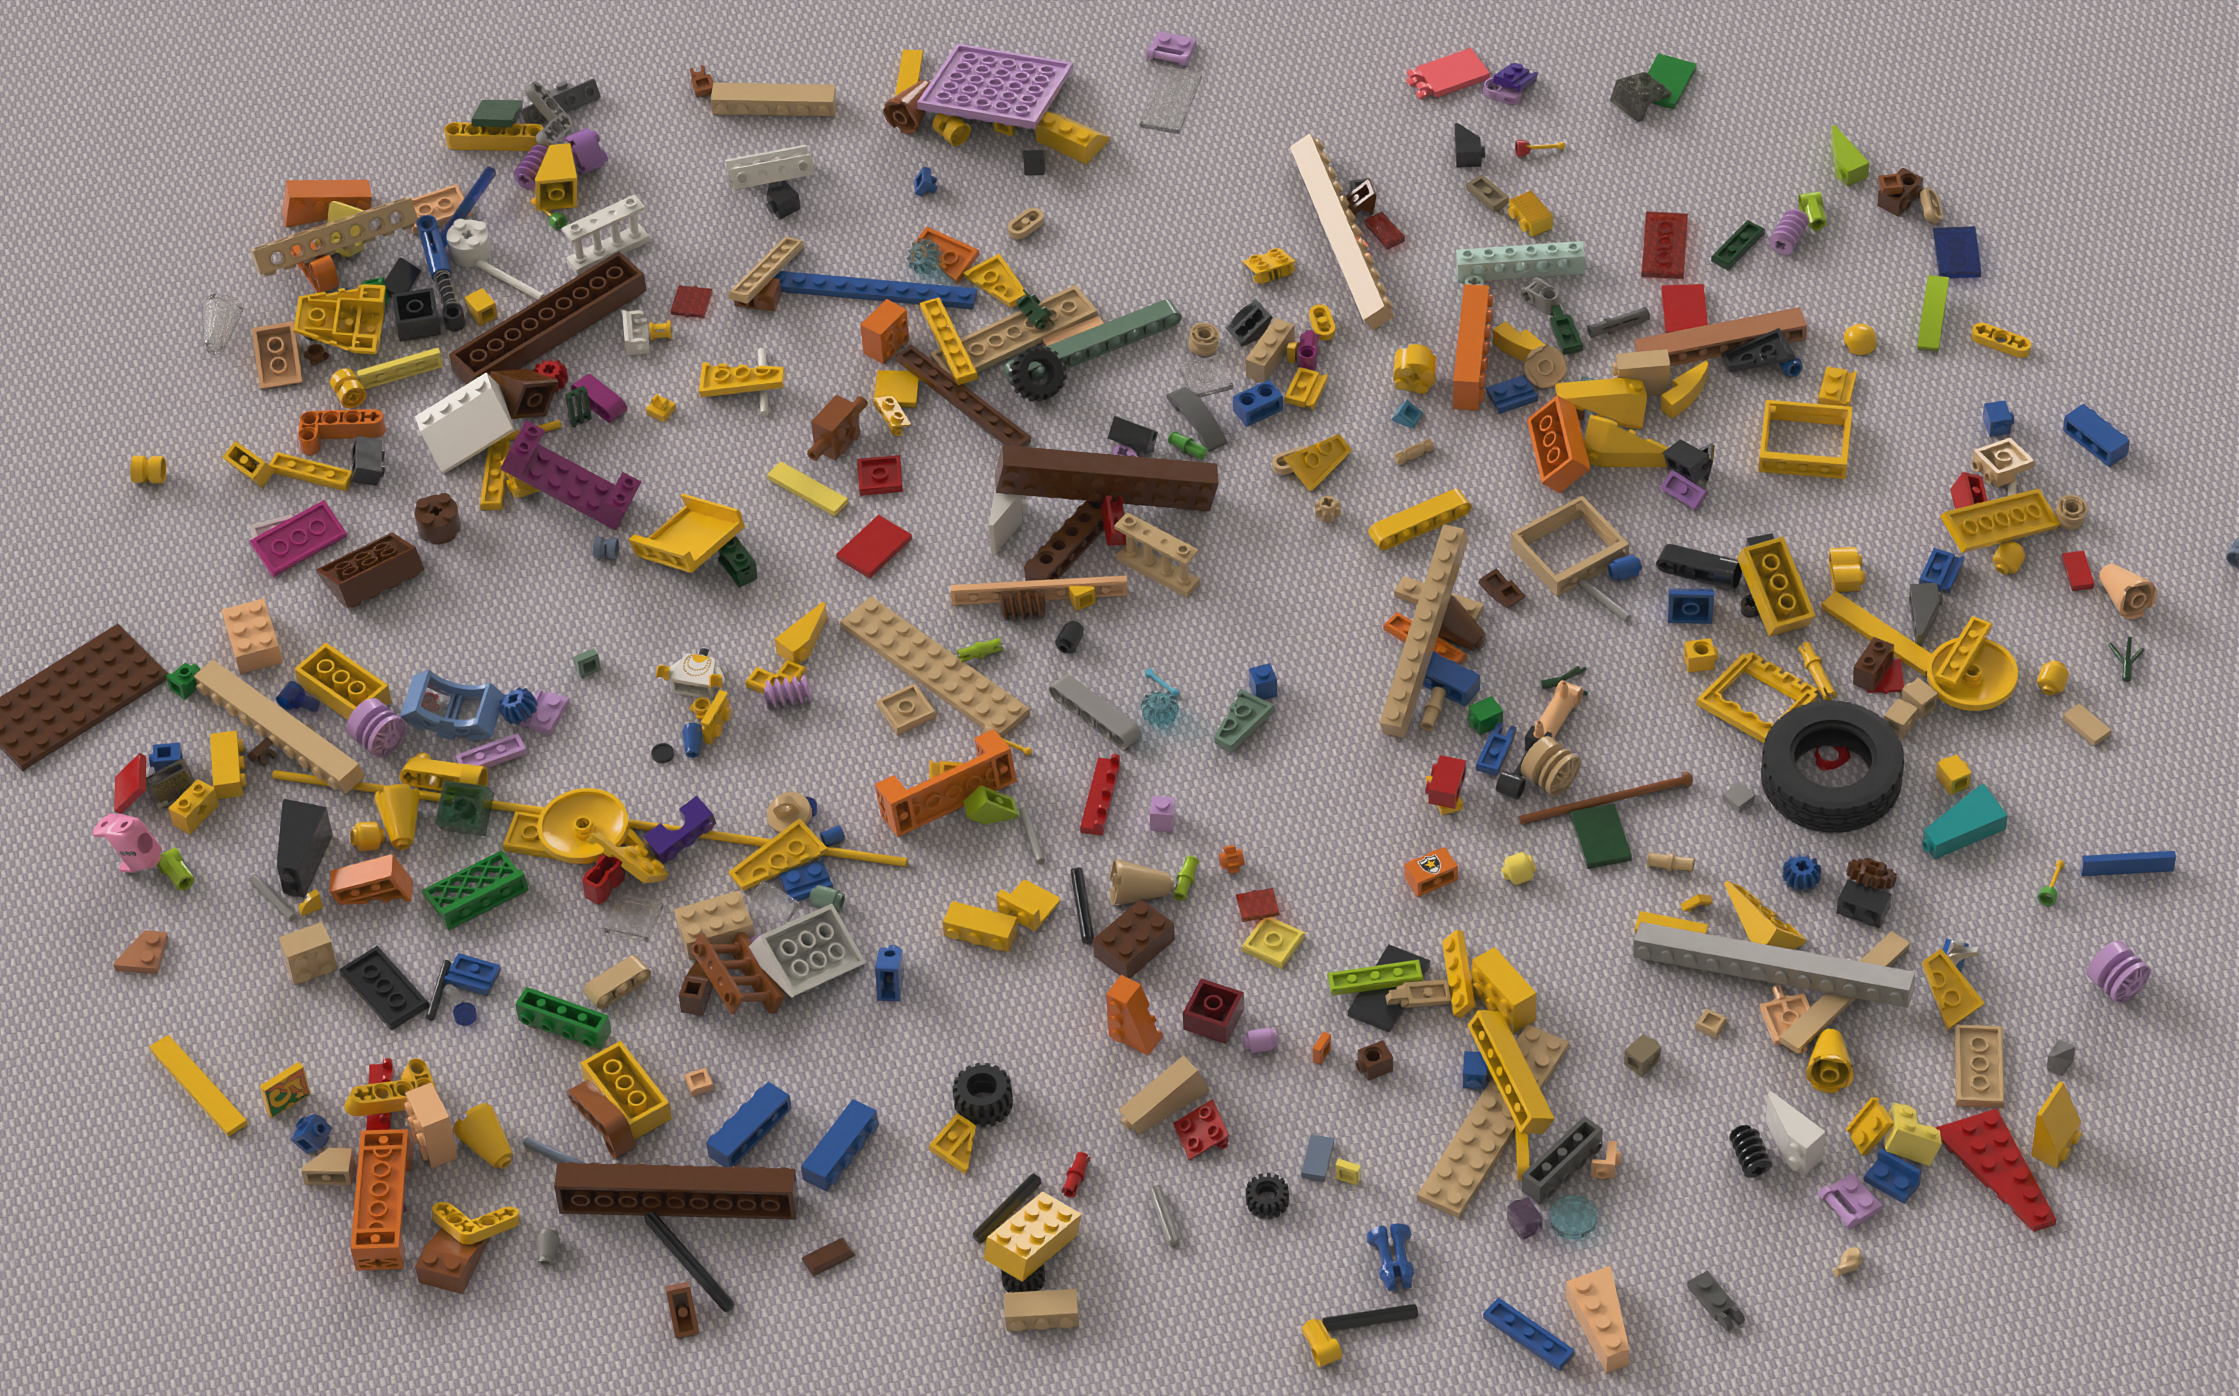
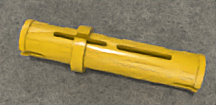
M1810 642L1802 643L1805 649L1800 645L1798 651L1805 661V668L1810 671L1821 692L1823 700H1832L1830 694L1835 699L1837 693L1822 667L1821 658L1816 655Z

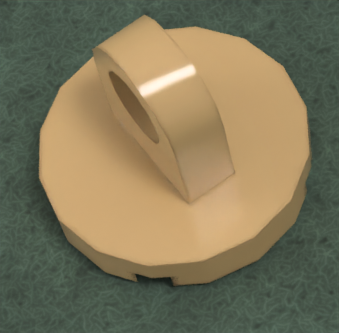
M785 792L777 796L770 803L767 810L769 825L778 833H781L799 818L805 824L808 821L810 822L812 818V808L809 801L802 794L796 792Z

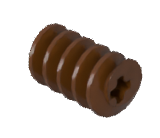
M1037 591L1034 592L1033 598L1030 597L1029 592L1025 593L1024 598L1017 592L1015 599H1013L1011 593H1008L1007 599H1004L1002 593L1000 594L1001 614L1005 621H1008L1010 614L1014 621L1017 620L1019 614L1023 620H1026L1027 614L1034 620L1036 613H1038L1040 619L1044 618L1046 613L1045 591H1043L1041 598Z

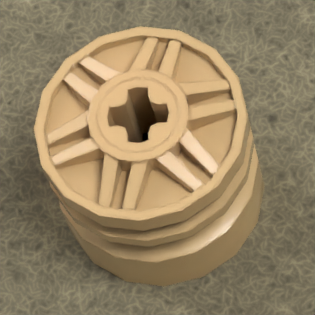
M1545 736L1539 739L1527 752L1521 764V774L1532 783L1538 784L1550 796L1556 797L1561 795L1573 783L1580 770L1581 760L1580 757L1572 754L1570 750L1563 749L1562 745L1552 737Z

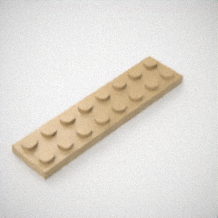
M1074 285L1042 300L1039 304L1041 308L1045 306L1052 313L1050 319L1054 322V325L1049 321L1044 329H1037L1028 319L1029 316L1026 317L1020 310L960 340L978 373L1042 343V339L1097 317L1098 310L1082 291ZM940 348L931 352L930 359L953 376Z

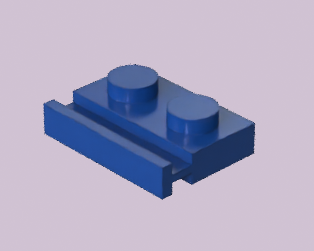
M1526 374L1486 387V393L1494 407L1498 409L1499 414L1538 401V394L1535 393L1534 387L1527 379Z
M1934 548L1921 574L1919 584L1937 583L1938 591L1943 589L1946 590V593L1950 594L1963 566L1964 557L1961 556L1959 558L1953 553Z
M822 860L779 874L790 904L809 898L811 890L816 888L817 885L833 888V883Z
M458 953L449 969L448 975L444 978L445 984L488 996L489 989L493 987L501 972V966Z

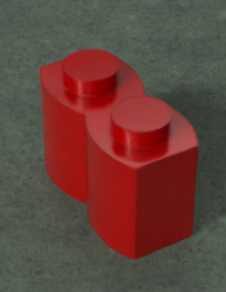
M603 854L598 859L596 866L589 869L583 877L582 883L585 898L597 905L606 901L612 889L618 887L625 878V869L621 867L623 862L617 857H608Z

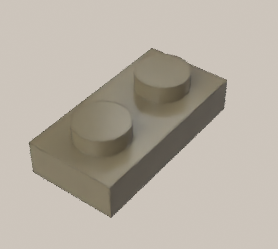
M1482 174L1466 184V190L1492 212L1509 203V196Z

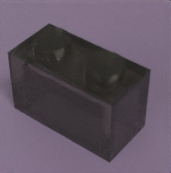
M180 759L146 777V790L151 801L160 810L171 806L195 780L189 767Z

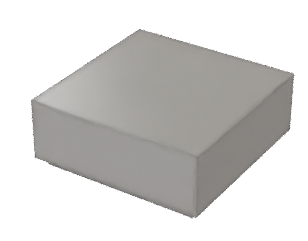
M1738 782L1723 793L1722 799L1739 812L1755 800V794Z

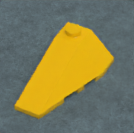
M1613 378L1556 383L1555 385L1557 395L1574 404L1578 410L1584 411L1587 409L1597 413L1596 416L1608 417L1618 423L1617 425L1634 429H1642L1647 394L1642 380Z
M1590 415L1584 438L1590 465L1599 467H1667L1663 452L1668 447L1650 438L1644 440L1635 435L1636 431L1631 429L1626 431L1618 427V423L1613 420Z
M1726 880L1724 883L1726 890L1751 942L1792 950L1806 943L1807 939L1789 923L1784 924L1777 919L1778 914L1762 906V902L1741 885Z

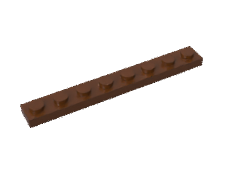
M912 344L896 355V361L1004 445L1025 447L1031 443L1030 435L965 385H958L952 375Z

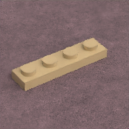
M1403 576L1394 591V597L1417 605L1424 583ZM1451 593L1477 622L1484 610V604Z

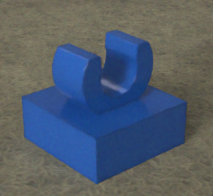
M923 166L915 177V195L922 197L926 191L935 193L938 186L934 185L937 182V178L931 176L930 168Z

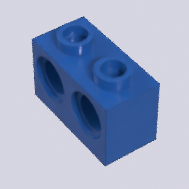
M1270 379L1233 396V411L1246 427L1283 410V395Z

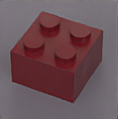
M1201 978L1182 1013L1183 1030L1227 1044L1245 1009L1244 992Z

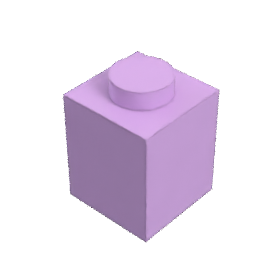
M1152 796L1149 813L1151 831L1173 832L1176 817L1175 797Z

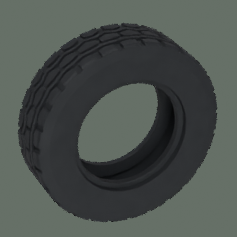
M1835 700L1807 703L1781 716L1780 720L1778 719L1771 727L1765 738L1761 764L1763 790L1767 798L1770 799V803L1780 814L1801 827L1827 833L1850 832L1865 828L1867 825L1869 826L1885 816L1899 797L1904 771V752L1901 740L1885 719L1870 709H1866V707L1852 704L1851 702ZM1845 746L1847 749L1858 754L1866 762L1869 771L1861 780L1851 785L1827 787L1807 779L1797 768L1796 761L1804 753L1816 747Z

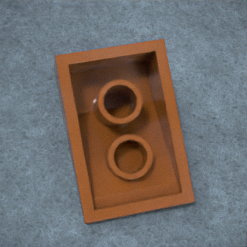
M441 1228L424 1247L416 1263L415 1269L418 1282L464 1294L490 1237L477 1243L466 1245L458 1242Z

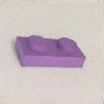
M1671 470L1660 487L1664 492L1695 511L1698 510L1709 494L1706 490Z

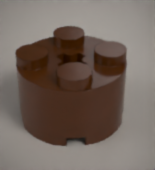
M449 494L431 495L421 498L416 502L414 514L418 534L424 541L425 539L429 540L431 544H444L452 541L455 538V534L458 531L460 532L461 522L458 507Z

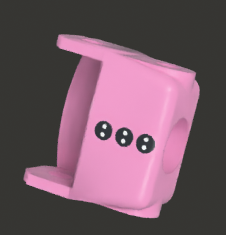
M108 814L93 829L94 833L92 835L94 837H106L123 859L119 869L121 872L133 873L143 869H150L157 865L161 859L160 853L162 848L139 818L123 814Z

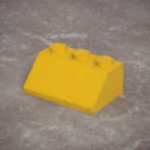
M1046 111L1035 128L1037 142L1086 165L1110 140V137L1059 113Z

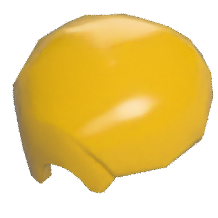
M1854 324L1844 332V344L1848 346L1850 353L1865 355L1875 350L1877 346L1876 333L1867 324Z

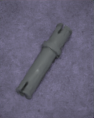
M1643 307L1614 318L1607 317L1601 322L1587 325V332L1590 338L1605 333L1612 334L1615 330L1650 320V313L1647 307Z

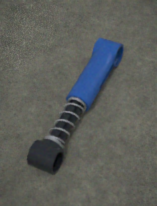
M423 215L416 222L419 238L431 278L437 285L439 297L443 304L442 315L445 327L449 331L457 332L462 330L466 324L463 308L457 303L458 300L455 299L456 293L453 292L454 287L451 286L452 280L449 278L452 275L437 220L432 215ZM431 243H434L435 251L432 250Z

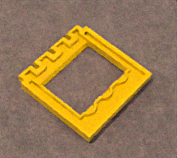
M1750 652L1748 655L1743 653L1697 698L1696 705L1764 743L1769 730H1771L1774 724L1761 721L1757 714L1742 710L1739 704L1734 701L1724 700L1721 694L1746 672L1796 701L1784 713L1786 714L1796 707L1816 702L1818 689L1807 682L1801 684L1802 680L1787 671L1783 673L1782 668L1769 661L1764 664L1765 659L1753 652Z

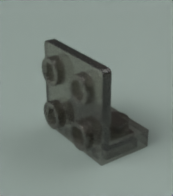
M1641 72L1616 80L1610 101L1635 121L1640 122L1644 120L1649 103L1671 97L1672 92L1652 78L1650 74Z

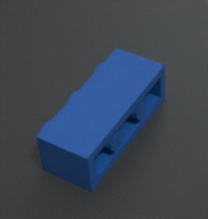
M2082 404L2065 415L2063 431L2108 467L2128 455L2130 440L2127 436L2116 430L2108 421L2102 419L2093 409Z
M1433 651L1422 686L1431 690L1435 687L1443 688L1446 691L1445 697L1466 707L1480 690V675Z

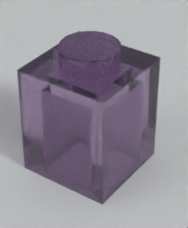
M1529 1197L1515 1200L1507 1206V1221L1521 1241L1542 1231L1543 1217Z

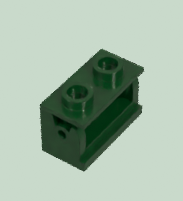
M735 535L718 550L719 557L717 558L737 587L740 588L757 580L758 577L756 562Z

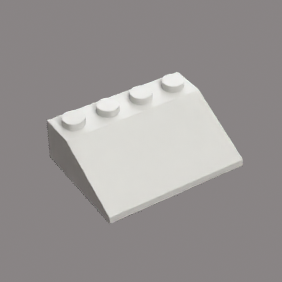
M487 373L415 416L420 432L443 474L515 431L500 385Z
M833 904L762 934L749 946L760 967L791 998L866 963Z

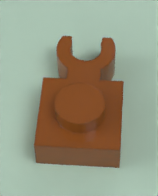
M701 65L700 72H695L693 68H690V80L696 98L712 94L713 80L710 74L706 75L705 67Z

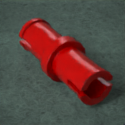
M1078 1152L1076 1154L1072 1167L1066 1173L1067 1179L1061 1190L1064 1196L1069 1198L1076 1196L1080 1183L1086 1177L1085 1171L1091 1160L1087 1153Z

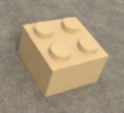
M323 922L278 937L285 966L294 985L307 982L310 979L329 974L338 969L332 943Z

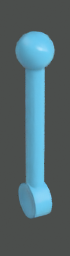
M1153 669L1145 670L1147 678H1153L1170 691L1173 697L1179 695V690L1173 689L1157 677Z

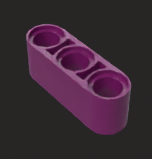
M591 374L585 375L571 385L572 391L581 386L587 389L590 409L608 423H611L627 411V406L623 399Z

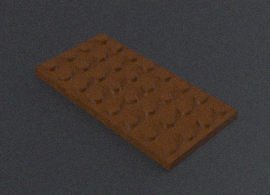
M117 623L0 697V749L21 771H24L165 682L168 672Z

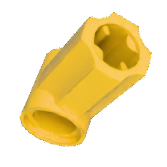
M1310 1319L1302 1326V1333L1311 1347L1313 1358L1319 1368L1343 1358L1339 1343L1335 1338L1332 1339L1320 1319Z

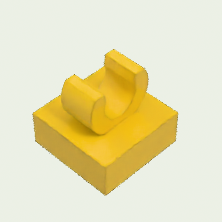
M656 394L651 399V404L646 408V414L665 422L676 410V403Z

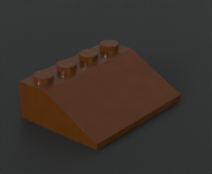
M393 532L316 569L317 574L334 596L347 608L356 607L361 604V601L367 598H374L381 591L387 588H395L400 584L399 582L415 578L420 572L424 571L416 547Z

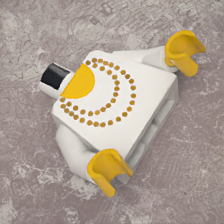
M701 648L697 655L685 654L681 660L671 667L658 665L655 676L656 678L663 677L666 681L670 679L672 693L705 697L712 700L715 687L722 688V685L725 683L721 668L716 665V659L711 657V651L706 648Z

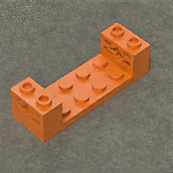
M994 729L974 738L978 757L906 790L895 775L874 784L881 818L897 837L964 807L963 801L980 785L998 791L1017 782L1011 748Z
M408 1129L366 1130L360 1133L351 1237V1253L356 1271L404 1269L405 1246L402 1237L406 1171L412 1170L413 1148Z

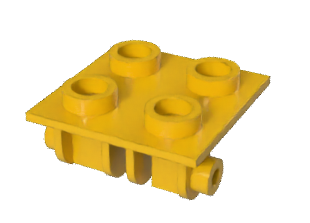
M1279 248L1271 249L1266 254L1252 255L1249 259L1242 261L1243 264L1256 274L1253 276L1254 282L1260 285L1270 282V279L1272 281L1275 280L1274 273L1277 279L1292 275V272L1295 271L1293 263H1296L1292 257Z

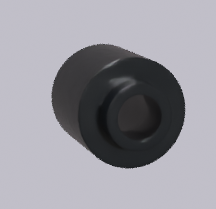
M1069 621L1063 626L1055 640V645L1060 652H1075L1084 636V627L1079 622Z

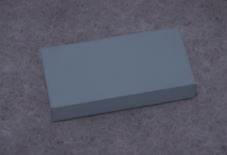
M1311 1134L1301 1172L1302 1178L1325 1181L1334 1147V1138Z

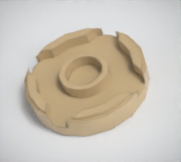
M1539 346L1533 349L1526 357L1524 372L1527 379L1533 385L1542 389L1553 388L1556 383H1561L1565 378L1567 361L1557 348Z

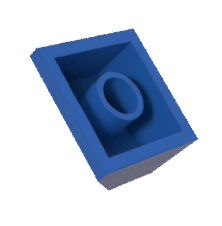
M1668 588V623L1712 624L1714 590Z

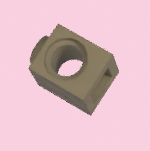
M1642 1034L1624 1052V1065L1641 1077L1661 1060V1046L1655 1039H1650L1645 1034Z

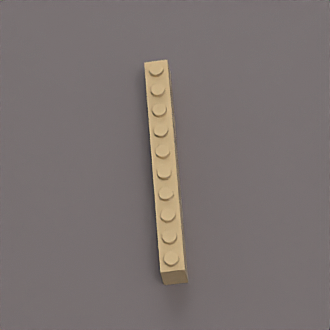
M1444 524L1442 526L1379 722L1384 734L1401 738L1406 737L1468 543L1464 528Z
M214 659L194 675L197 683L196 688L203 696L208 695L217 706L222 705L233 717L236 715L246 727L251 726L260 737H268L273 742L272 745L275 748L280 747L289 758L292 759L294 757L303 768L311 769L318 779L326 780L332 789H338L346 794L365 777L358 762Z

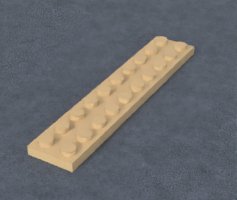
M872 596L840 621L841 628L983 729L987 724L996 728L1001 738L1030 715L1029 707L965 662H961V659Z
M1527 1024L1516 1042L1540 1090H1542L1568 1050L1569 1041ZM1493 1078L1417 1194L1418 1201L1459 1219L1515 1133V1121Z

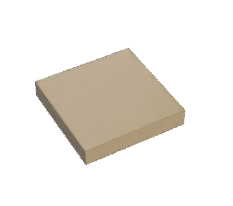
M916 683L876 700V706L897 735L937 717L936 711Z

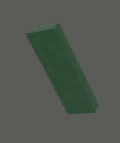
M1747 220L1711 256V262L1729 270L1765 234V228Z

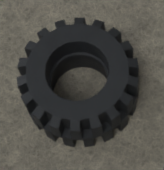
M1033 346L1019 353L1013 359L1014 362L1010 365L1012 371L1009 372V377H1012L1010 384L1016 387L1015 393H1020L1021 398H1028V401L1031 402L1036 400L1037 402L1043 401L1056 395L1059 389L1063 388V381L1067 377V375H1064V371L1067 370L1066 366H1062L1064 360L1062 357H1057L1059 353L1056 351L1052 352L1051 348H1043V346ZM1038 362L1046 368L1048 378L1045 385L1038 386L1030 380L1028 376L1030 363Z
M976 1063L974 1067L969 1065L966 1067V1071L961 1070L958 1073L959 1077H955L953 1085L954 1107L958 1114L974 1125L979 1124L980 1127H986L985 1125L990 1124V1126L996 1125V1121L1002 1122L1004 1116L1008 1117L1010 1109L1013 1107L1011 1079L1007 1076V1072L1004 1069L1000 1070V1067L997 1065L992 1067L990 1063H985V1065ZM981 1092H988L992 1094L984 1098H978L974 1096L975 1094Z

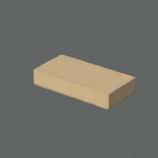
M2080 703L2063 714V720L2093 746L2111 735V729Z

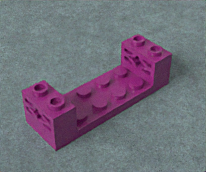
M526 420L500 469L616 531L641 481L624 472L620 475L616 485L540 445L539 443L545 430Z

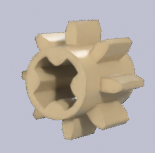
M1322 496L1319 502H1315V517H1320L1322 522H1334L1336 516H1341L1340 501H1336L1333 496Z

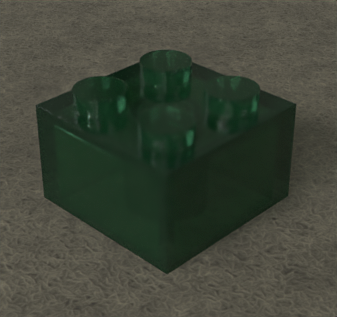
M444 781L435 825L443 831L486 836L494 792L483 785Z

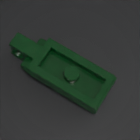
M1560 304L1551 306L1552 317L1549 318L1550 326L1562 354L1567 355L1583 351V343L1571 315H1564Z

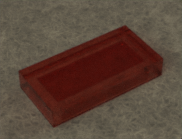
M1383 212L1365 219V226L1387 250L1405 242V236Z

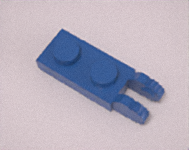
M1497 722L1476 763V771L1498 776L1514 740L1517 727L1511 726L1507 735L1504 736L1501 735L1503 723Z

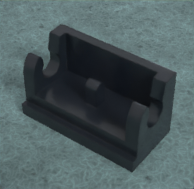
M1114 416L1107 439L1145 453L1153 452L1158 431Z
M1681 439L1663 452L1668 469L1677 472L1694 484H1697L1711 469L1706 466L1701 470L1702 465L1710 460L1709 454Z

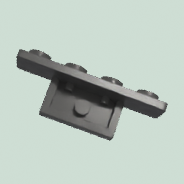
M595 79L587 80L576 86L562 82L557 84L555 89L546 90L565 112L601 97ZM534 104L521 109L526 124H540L547 121Z

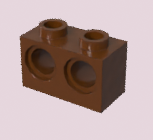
M1903 167L1896 173L1900 175L1903 194L1882 196L1881 190L1878 191L1877 206L1896 216H1899L1904 210L1907 211L1911 203L1916 198L1919 199L1920 192L1924 190L1923 178Z
M1873 637L1853 667V685L1874 692L1894 661V644Z

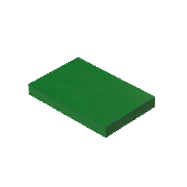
M1658 53L1636 93V99L1675 109L1697 69V64Z

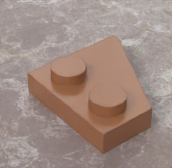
M144 930L114 962L115 971L158 974L168 941L167 932Z

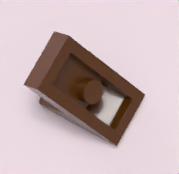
M1367 179L1345 197L1350 204L1348 209L1352 211L1354 216L1362 209L1370 215L1374 214L1377 195L1371 180Z

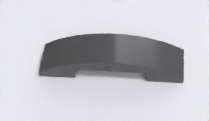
M1183 387L1166 395V398L1175 410H1180L1197 431L1199 441L1208 452L1227 444V440L1217 421L1203 401L1192 390Z

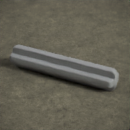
M1158 1184L1151 1186L1149 1194L1166 1242L1170 1247L1179 1245L1180 1237L1163 1189Z

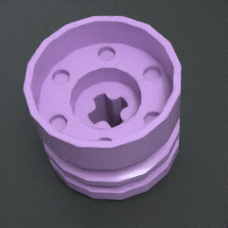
M370 698L359 704L351 713L346 729L347 734L360 745H363L375 757L382 758L391 754L402 743L406 735L407 724L404 719L394 711H391L380 700Z
M2119 940L2111 942L2102 948L2092 959L2087 969L2088 977L2098 987L2104 988V992L2115 1003L2119 1004L2127 1002L2141 991L2151 973L2150 967L2142 962L2140 957L2134 956L2133 951Z

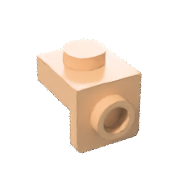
M1617 1141L1607 1142L1606 1160H1591V1177L1615 1179L1616 1165H1621V1151H1617Z

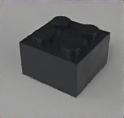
M433 288L391 294L400 342L441 335Z

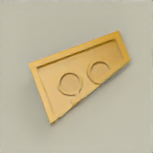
M1000 253L963 272L965 279L1009 308L1016 306L1017 300L1026 296L1023 292V286Z

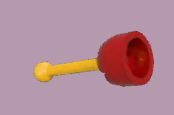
M1526 140L1515 141L1517 157L1526 156L1531 150L1558 148L1563 150L1565 148L1564 142L1531 146Z

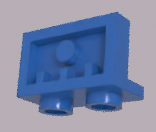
M1880 1149L1878 1159L1864 1175V1181L1905 1204L1920 1186L1922 1172L1915 1165L1908 1164L1895 1154Z

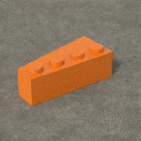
M286 180L282 208L285 228L328 220L329 204L332 201L364 211L370 209L372 194L369 180Z

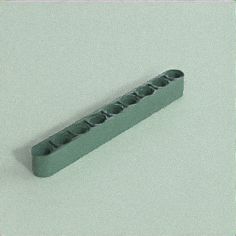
M1166 299L1046 347L1051 348L1052 352H1058L1057 357H1062L1064 360L1062 366H1066V369L1172 328L1181 321L1182 316L1173 302ZM1014 360L1007 362L1003 368L1005 375L1010 381H1012V377H1009V372L1012 371L1010 365ZM1032 362L1028 367V376L1032 382L1048 377L1047 370L1042 364Z

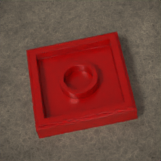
M900 455L857 459L860 496L903 492Z
M139 753L115 776L114 812L122 814L146 791V755Z

